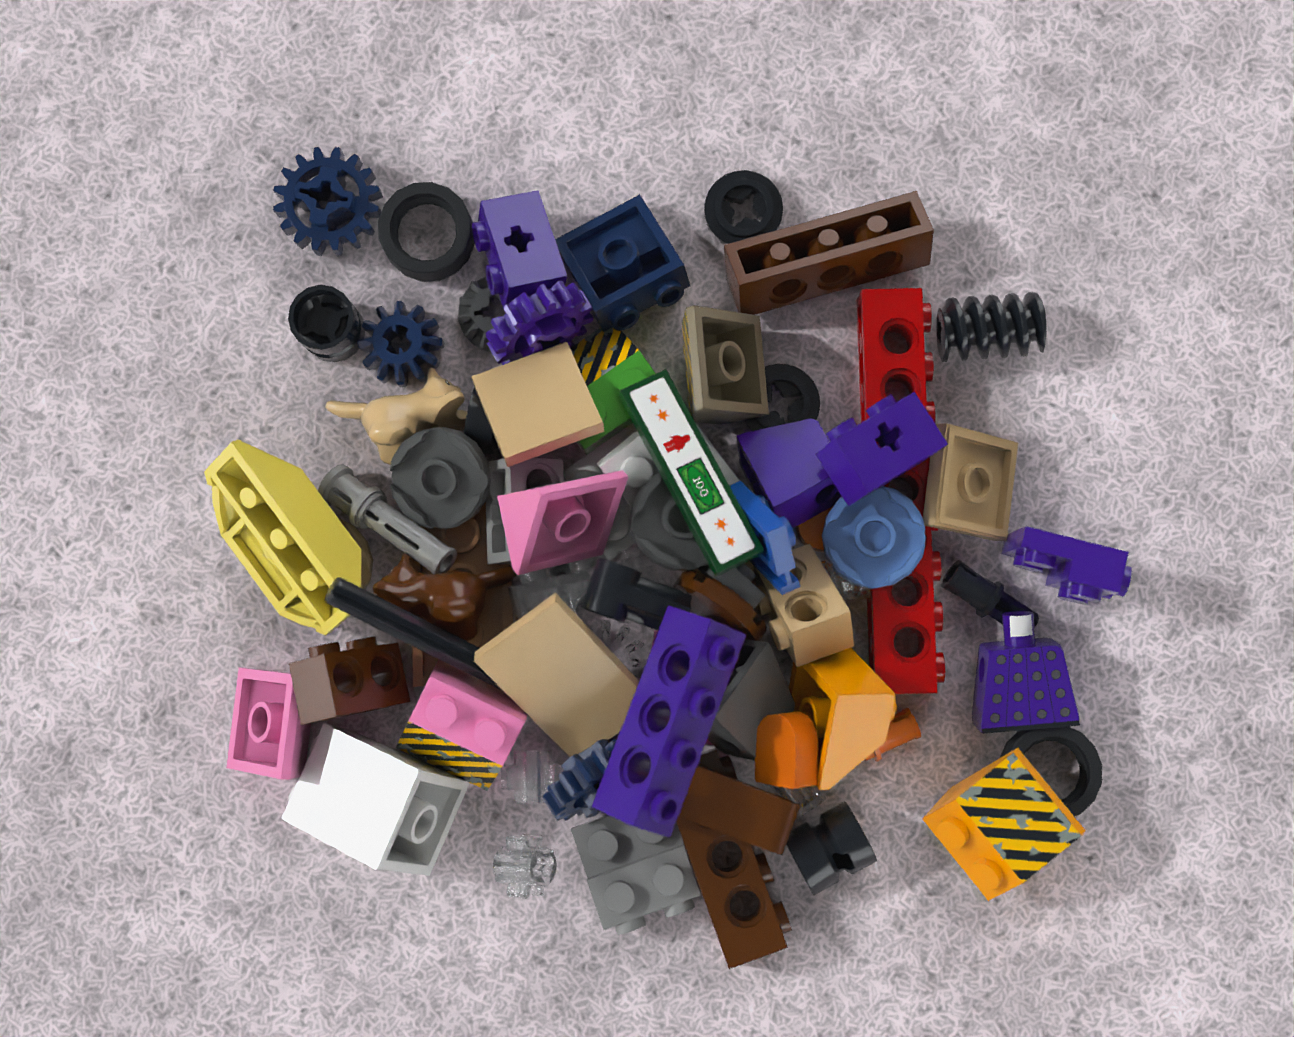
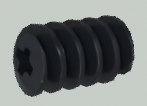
M1028 292L1025 294L1022 302L1017 294L1009 293L1004 297L1002 304L998 296L994 294L985 297L982 306L977 297L968 296L962 308L954 297L945 300L942 310L939 307L936 317L937 346L941 361L947 362L951 347H957L962 361L968 359L970 348L974 345L977 346L982 359L988 358L991 344L997 345L1002 358H1007L1011 343L1017 344L1021 356L1028 355L1031 341H1036L1040 352H1044L1046 344V313L1038 293Z

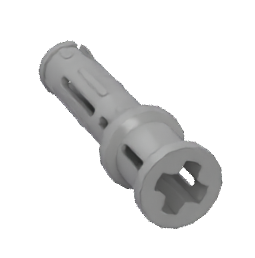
M344 464L337 465L321 481L318 492L329 506L334 505L347 514L349 522L356 528H371L396 548L430 570L432 574L446 573L454 564L457 550L452 547L450 548L420 525L387 503L385 493L376 486L369 488L354 477L353 470Z

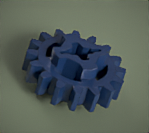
M315 147L313 160L307 162L302 155L298 154L295 158L299 168L295 172L284 167L281 170L288 183L286 186H274L273 191L284 202L274 205L273 211L279 218H286L280 224V227L287 236L295 234L293 241L299 248L304 249L311 242L312 250L317 256L323 255L326 246H331L337 256H342L344 243L350 242L354 248L359 249L361 244L357 236L361 232L371 236L374 235L375 230L368 221L370 218H379L382 211L379 206L372 202L383 198V194L379 186L371 185L376 177L370 167L361 170L363 163L359 156L353 154L345 162L344 154L339 147L333 149L330 157H325L320 147ZM346 176L357 184L360 196H355L353 192L345 190ZM330 194H334L337 201L328 202L326 208L322 209L319 202L328 201ZM297 207L311 212L309 217L311 228L301 222ZM351 220L348 224H346V225L343 226L342 228L337 229V227H339L340 225H342V224L345 223L346 221Z
M607 739L598 740L586 750L572 755L561 765L564 771L558 775L560 780L550 784L547 787L549 791L542 796L557 821L561 819L567 821L576 813L578 816L584 813L586 818H590L600 812L591 806L616 744V739L610 743Z

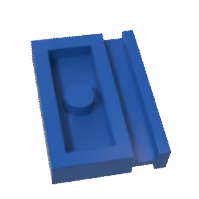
M741 481L729 485L764 549L762 555L749 561L781 595L801 587L799 580L790 572V570L796 568L791 548L796 545V537L789 521L784 516L778 518L771 511L766 499L761 494L756 496Z

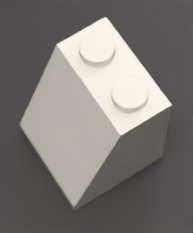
M324 723L319 735L311 744L310 756L299 781L290 792L289 803L282 819L375 869L430 876L470 783L352 730Z

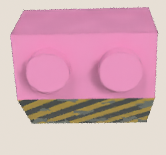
M438 659L396 748L488 791L503 767L526 721L527 714L504 691Z

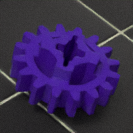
M558 281L551 289L546 288L545 284L539 285L535 294L530 296L526 292L520 294L510 304H506L503 307L506 312L504 316L491 320L494 328L486 332L485 336L489 341L486 344L497 363H502V365L567 342L569 347L572 348L575 345L572 339L585 335L587 330L584 325L593 321V316L590 313L593 308L583 291L579 290L575 283L565 286L562 281Z

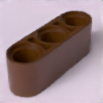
M698 764L679 816L764 850L783 855L801 805Z

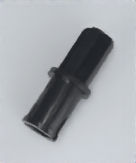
M957 560L949 568L942 580V588L969 603V605L976 609V614L981 618L988 615L1003 625V613L1030 611L1034 613V628L1039 621L1038 613L1004 592V584L999 581L991 582L973 571L972 568L965 565L961 560Z

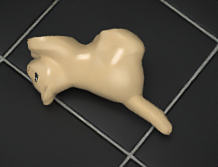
M434 368L428 370V382L425 387L408 395L383 396L369 403L333 400L326 403L327 411L340 418L361 419L371 441L378 447L380 459L390 465L401 443L415 433L437 427L463 431L467 411L458 410L465 400L461 388L440 377Z

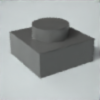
M744 563L717 577L714 576L709 564L698 568L706 577L714 578L736 592L754 609L765 596L752 583L756 574Z

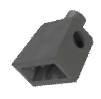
M744 639L707 738L724 754L755 761L757 727L761 720L771 714L794 712V699L768 642Z

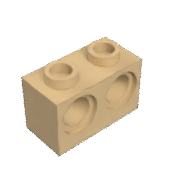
M810 544L792 550L796 568L790 570V572L799 580L801 587L784 595H781L754 566L756 574L755 586L765 594L764 598L755 608L760 616L768 614L771 620L769 621L770 633L779 651L787 649L796 667L854 647L851 612Z

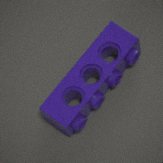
M667 607L591 807L633 827L670 838L733 668L737 662L739 652L746 637L745 634L712 619L675 607Z

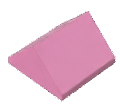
M621 470L497 496L512 569L515 573L521 575L603 555L626 486L627 474Z
M239 668L226 768L285 780L301 776L307 762L311 723L304 725L300 723L291 673Z

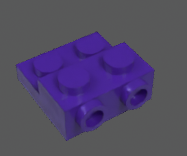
M1028 526L1009 533L1007 540L1004 541L1001 552L1003 555L1014 557L1013 566L1034 572H1043L1044 568H1048L1045 586L1059 589L1057 597L1070 602L1088 604V601L1101 602V598L1111 599L1113 595L1124 597L1131 581L1132 568L1126 566L1129 552Z

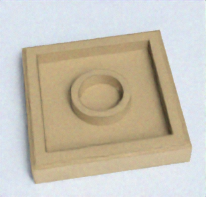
M567 342L471 376L507 467L604 432L603 421Z
M948 423L936 424L948 445L930 457L923 512L924 525L992 541H1006L1018 442Z

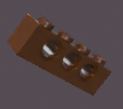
M913 191L724 245L726 280L738 312L756 315L928 266L931 260L934 229L917 191Z
M716 748L701 753L699 765L738 780L729 755L719 758ZM678 816L676 822L728 968L731 969L788 948L783 934L792 931L782 901L772 904L766 884L774 882V878L765 853L762 852L754 855L751 844ZM722 841L735 842L741 848V857L732 867H720L712 859L713 849ZM742 890L755 893L759 899L757 909L748 916H739L730 909L732 897Z

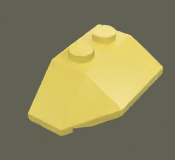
M240 440L231 442L204 471L207 485L212 486V504L222 538L280 616L300 625L315 628L316 632L325 636L332 633L350 615L326 602L327 591L336 578H343L361 587V548L301 468Z

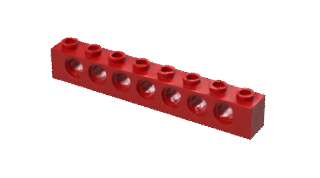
M922 288L862 289L856 299L861 423L870 418L866 410L887 397L885 384L890 381L903 383L907 387L909 394L915 392L934 423H936L934 401H927L926 382H932L934 374L932 352H925L924 333H930L932 326L931 304L923 303ZM890 332L902 335L907 342V352L902 354L890 352L884 345L883 335ZM930 458L895 478L902 479L910 484L913 490L912 502L922 517ZM890 482L885 484L883 487H889ZM925 526L923 557L913 572L905 577V579L914 584L917 591L916 599L912 605L903 606L895 601L892 595L893 585L874 589L866 588L869 667L895 694L938 693L937 683H944L945 681L943 652H936L935 632H942L943 607L941 601L934 602L933 581H940L941 579L940 552L932 551V531H938V528ZM902 628L913 631L918 638V649L914 655L908 658L900 655L894 647L895 635Z

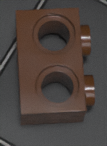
M376 636L346 642L347 650L344 651L340 650L339 642L327 643L308 648L310 658L289 663L301 725L411 702L399 643L377 645Z

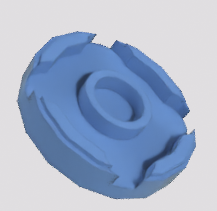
M882 486L849 507L843 497H841L825 518L822 532L825 557L834 571L853 585L870 589L892 586L910 575L923 557L925 548L924 520L912 500L896 489Z

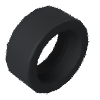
M434 182L412 183L397 190L384 204L378 220L379 241L391 264L405 276L421 282L441 281L456 274L468 262L475 245L472 234L473 221L463 200L450 188ZM432 204L443 208L452 216L456 227V237L452 247L443 256L434 260H419L411 257L403 250L399 242L398 228L402 218L409 210L420 205Z
M1069 726L1017 731L1006 742L1000 758L1016 748H1019L1025 755L1033 745L1043 741L1059 742L1067 746L1075 754L1079 764V780L1075 789L1066 798L1060 800L1074 817L1082 814L1095 801L1102 785V763L1096 747L1082 732Z

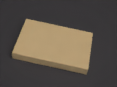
M556 593L475 651L474 662L569 757L586 750L598 740H609L620 732L639 680Z

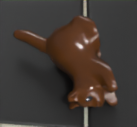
M405 553L402 555L399 564L393 567L387 576L374 584L373 592L378 597L469 641L477 635V621L485 605L486 591L490 588L509 583L517 574L512 569V564L477 575L460 571L433 575L422 574L412 567L410 557Z

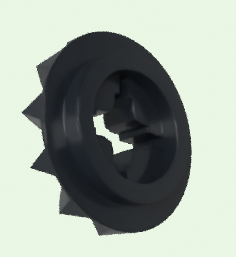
M739 170L725 174L712 185L705 199L704 213L708 230L712 231L722 244H730L778 230L783 216V203L778 189L767 177L757 172ZM754 194L751 211L757 216L756 219L752 220L745 217L741 223L738 222L736 226H733L735 210L730 206V203L735 202L741 205Z
M788 364L765 366L768 404L772 402L771 393L773 389L771 385L774 384L776 392L779 391L783 398L790 396L791 398L800 397L787 409L788 423L810 418L817 420L820 411V396L810 376L803 370ZM777 411L769 412V415L744 420L752 431L787 424Z

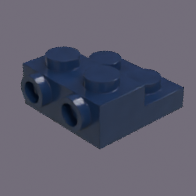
M640 194L555 239L563 262L578 285L579 290L583 291L593 308L591 312L603 332L611 328L617 331L631 328L639 320L641 312L656 304L660 307L674 305L682 298L684 289L691 286L684 263Z

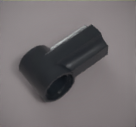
M598 558L581 608L625 623V620H629L659 631L668 606L691 612L692 595L665 584L641 577L642 573L633 568L607 559Z

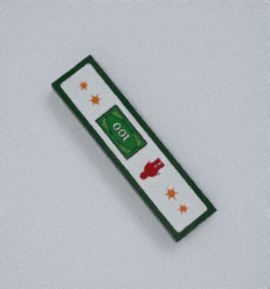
M667 369L620 390L619 398L714 576L717 577L762 555L764 549Z

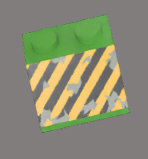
M599 328L570 348L604 425V432L577 441L586 455L633 423L619 398L620 390L656 374L629 338L622 331H617L614 328L605 332Z

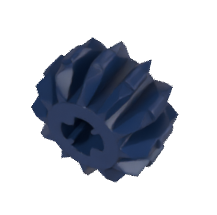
M403 301L395 302L394 315L391 316L382 306L377 307L376 314L381 321L375 324L365 320L362 324L363 329L372 335V337L363 338L358 341V348L369 353L362 361L363 365L367 370L379 368L377 379L382 383L388 382L395 374L398 386L406 387L408 384V372H412L419 382L425 381L427 379L426 374L420 368L423 363L432 368H438L440 365L439 359L429 351H437L444 348L443 339L432 336L439 329L436 319L424 320L425 310L420 305L412 308L407 315V309ZM403 334H406V338L411 343V346L405 352L402 348H399V354H396V350L392 347L391 342L397 336L400 340H403Z

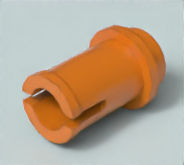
M904 708L901 712L895 714L889 724L886 742L864 761L873 758L878 762L882 759L881 754L922 737L918 723L909 708Z

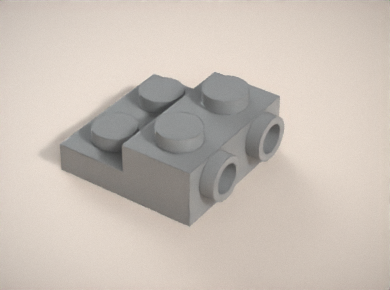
M610 815L571 828L603 930L615 926L617 935H621L645 926L644 916L663 909L666 917H672L695 907L692 898L701 896V890L677 822L674 825L670 838L633 827Z

